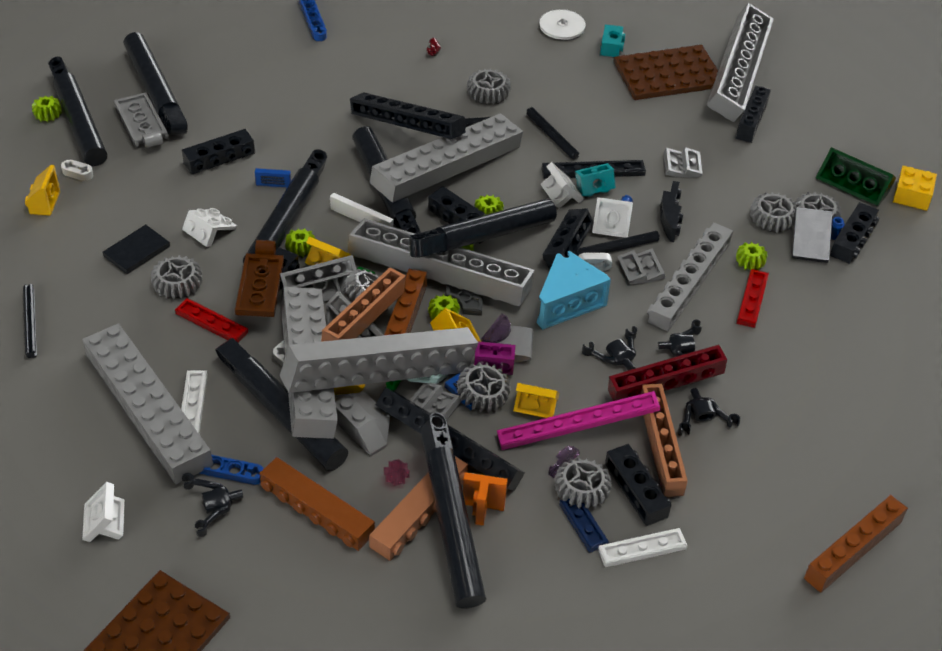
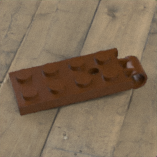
M256 240L255 254L246 253L235 306V315L275 316L281 281L280 273H282L284 255H275L276 241Z

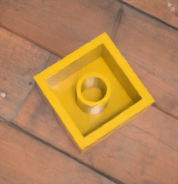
M902 166L893 202L927 211L933 196L937 174Z

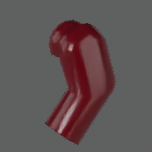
M431 38L429 41L431 47H427V52L429 55L434 56L441 50V46L436 38Z

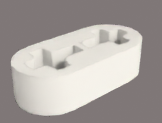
M66 160L61 164L62 173L65 176L81 181H88L93 178L92 167L88 164L75 160Z
M582 253L578 256L600 271H606L612 267V258L608 253Z

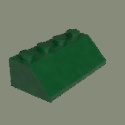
M832 147L815 177L875 206L881 204L896 180L893 174Z

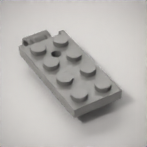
M146 92L114 100L115 107L135 147H138V144L144 143L145 147L149 148L163 144L162 138L168 139L167 131Z

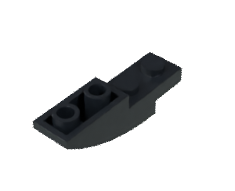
M673 181L670 192L663 191L660 208L661 224L670 242H674L676 235L679 236L681 225L678 224H682L684 215L680 213L682 206H679V201L676 200H680L682 189H679L680 182Z

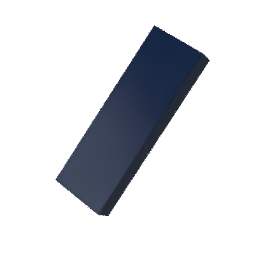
M570 498L567 501L560 500V507L589 553L598 550L599 545L609 543L584 503L578 509L577 504L570 507Z

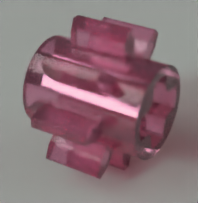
M400 459L388 461L389 467H384L386 482L390 481L394 486L405 484V478H410L408 463H403Z

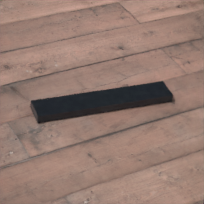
M643 160L553 163L569 178H576L575 171L607 163L614 169L615 177L645 176L646 174ZM542 163L544 179L551 175V172L546 167L550 163Z

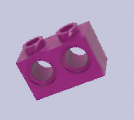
M478 342L475 350L474 365H477L478 362L482 365L488 363V366L491 367L495 365L497 370L502 368V374L513 375L516 345Z

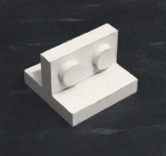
M551 162L546 166L551 175L541 183V186L557 208L560 209L571 198H574L578 203L584 199L570 178Z
M597 197L592 233L623 238L628 237L633 202Z
M106 482L85 503L82 540L91 542L98 534L118 540L123 536L125 499L114 496V484Z

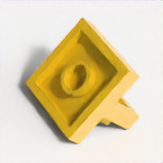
M310 236L306 242L311 245V249L305 263L311 266L351 256V254Z
M517 383L514 412L543 418L554 416L560 394L558 391Z

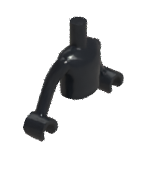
M693 320L689 330L671 334L669 342H658V349H670L676 357L695 352V341L691 334H700L702 330L700 320Z
M632 326V332L628 331V329L625 331L628 346L623 339L614 340L607 345L606 351L611 357L594 350L593 342H589V348L583 344L582 354L585 356L593 355L613 365L624 364L628 371L636 369L631 361L636 356L634 339L636 338L637 327Z
M693 388L690 391L693 399L686 403L684 421L679 424L678 435L682 436L683 430L688 435L690 434L691 411L698 422L712 420L717 414L727 421L729 428L732 427V422L739 426L741 418L738 414H730L728 416L712 398L701 397L698 389Z
M185 473L182 476L183 482L189 481L184 483L186 490L192 489L194 485L214 489L202 493L206 513L212 514L205 520L196 521L195 528H203L197 531V536L199 537L207 534L208 524L220 515L230 511L232 500L243 498L242 489L229 492L222 484L196 479L191 473Z

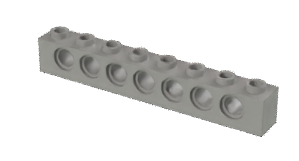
M713 223L710 228H706L703 238L698 239L695 249L690 250L687 260L684 259L682 261L679 271L676 270L671 282L668 281L666 283L664 292L659 293L656 303L650 305L647 312L649 315L648 323L667 332L671 329L730 245L733 230Z

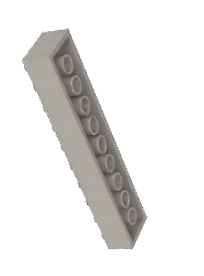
M747 3L737 16L707 102L708 107L732 122H735L745 110L773 23L772 17L750 3Z
M500 113L466 127V133L453 140L442 137L372 166L370 184L393 203L519 148L523 131Z
M363 219L349 234L347 253L357 258H364L373 263H380L390 268L403 270L406 273L409 268L427 272V279L455 286L458 289L468 290L477 295H484L494 300L507 302L510 305L521 306L532 289L535 270L461 247L425 257H411L409 236L414 235V233Z
M284 287L281 300V314L286 356L288 345L321 342L322 330L326 327L322 289ZM334 388L294 393L288 392L292 437L334 439L338 421Z
M119 323L82 339L87 357L175 484L182 482V476L185 473H191L194 476L202 472L204 468L213 466L210 448Z
M466 327L288 345L280 378L287 391L294 393L430 377L431 375L456 374L463 372L465 367L470 366L478 341L469 328Z

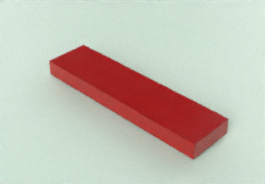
M751 269L736 324L755 328L769 273Z
M188 298L175 309L177 315L226 340L233 338L239 343L248 334V328Z

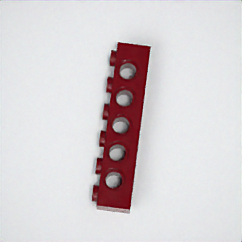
M715 345L609 376L608 392L612 400L616 401L640 395L642 385L662 384L664 391L724 374L727 358L720 345Z

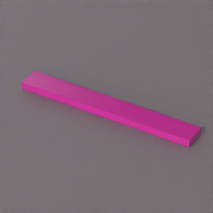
M655 391L497 430L501 450H506L660 411V405Z

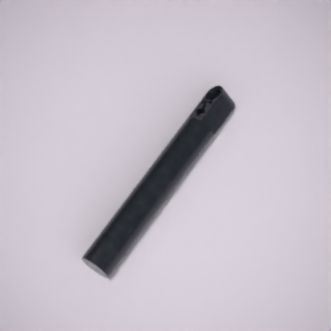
M138 32L128 34L124 39V46L167 133L186 134L188 130L187 121L144 36Z
M59 56L54 57L48 63L54 77L53 84L83 159L90 166L101 165L107 159V152L77 80L70 73L63 59Z
M364 126L354 132L352 136L353 142L371 176L372 166L386 161L388 158L371 127ZM378 191L395 226L414 234L421 233L415 220L416 213L408 197L392 203Z
M320 149L314 150L303 168L297 171L247 253L255 254L256 240L276 241V250L281 246L286 234L292 228L319 183V176L324 169L327 159L325 151Z
M543 199L409 236L410 256L415 258L425 257L555 221L557 216L556 206L552 200Z
M230 338L217 347L215 351L220 360L292 434L287 389L235 339ZM295 437L329 471L340 467L348 456V450L335 437L334 439Z
M432 413L421 426L427 467L456 606L459 608H472L483 604L486 601V595L447 421L442 414Z

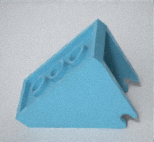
M570 251L567 253L568 258L563 257L559 253L556 254L539 296L541 306L537 324L543 330L607 306L611 281L608 275Z

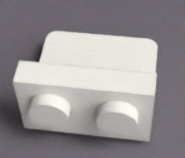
M197 209L188 211L182 230L204 246L211 247L217 230L236 229L237 225L232 222V219L221 215L217 209Z

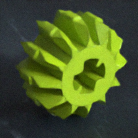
M45 95V97H39L32 104V112L40 122L54 121L62 113L58 98L53 96L47 97Z
M487 194L485 197L480 196L474 203V207L485 214L504 210L500 197L495 198L494 194L492 196Z
M298 228L297 231L291 230L290 234H286L285 248L287 251L304 258V255H308L311 249V245L306 242L309 236L316 239L315 235L312 234V231H307L306 228L303 230Z
M751 241L748 244L744 242L737 250L736 261L740 267H744V270L755 269L759 271L766 264L767 251H765L764 246H759V243L753 244Z
M444 294L441 297L436 295L434 299H431L428 307L431 321L445 308L459 314L460 306L457 299H452L451 295L447 297Z

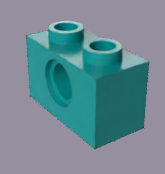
M605 24L601 56L616 57L619 56L620 52H623L626 33H623L624 27Z
M608 163L575 171L577 189L582 196H592L598 192L605 193L616 188L614 169Z

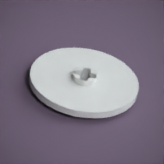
M553 10L541 17L539 26L546 35L556 39L567 40L580 36L585 31L586 23L575 12Z

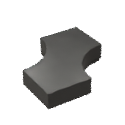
M447 284L446 296L451 295L452 299H457L463 314L482 315V297L476 296L468 290L458 289Z

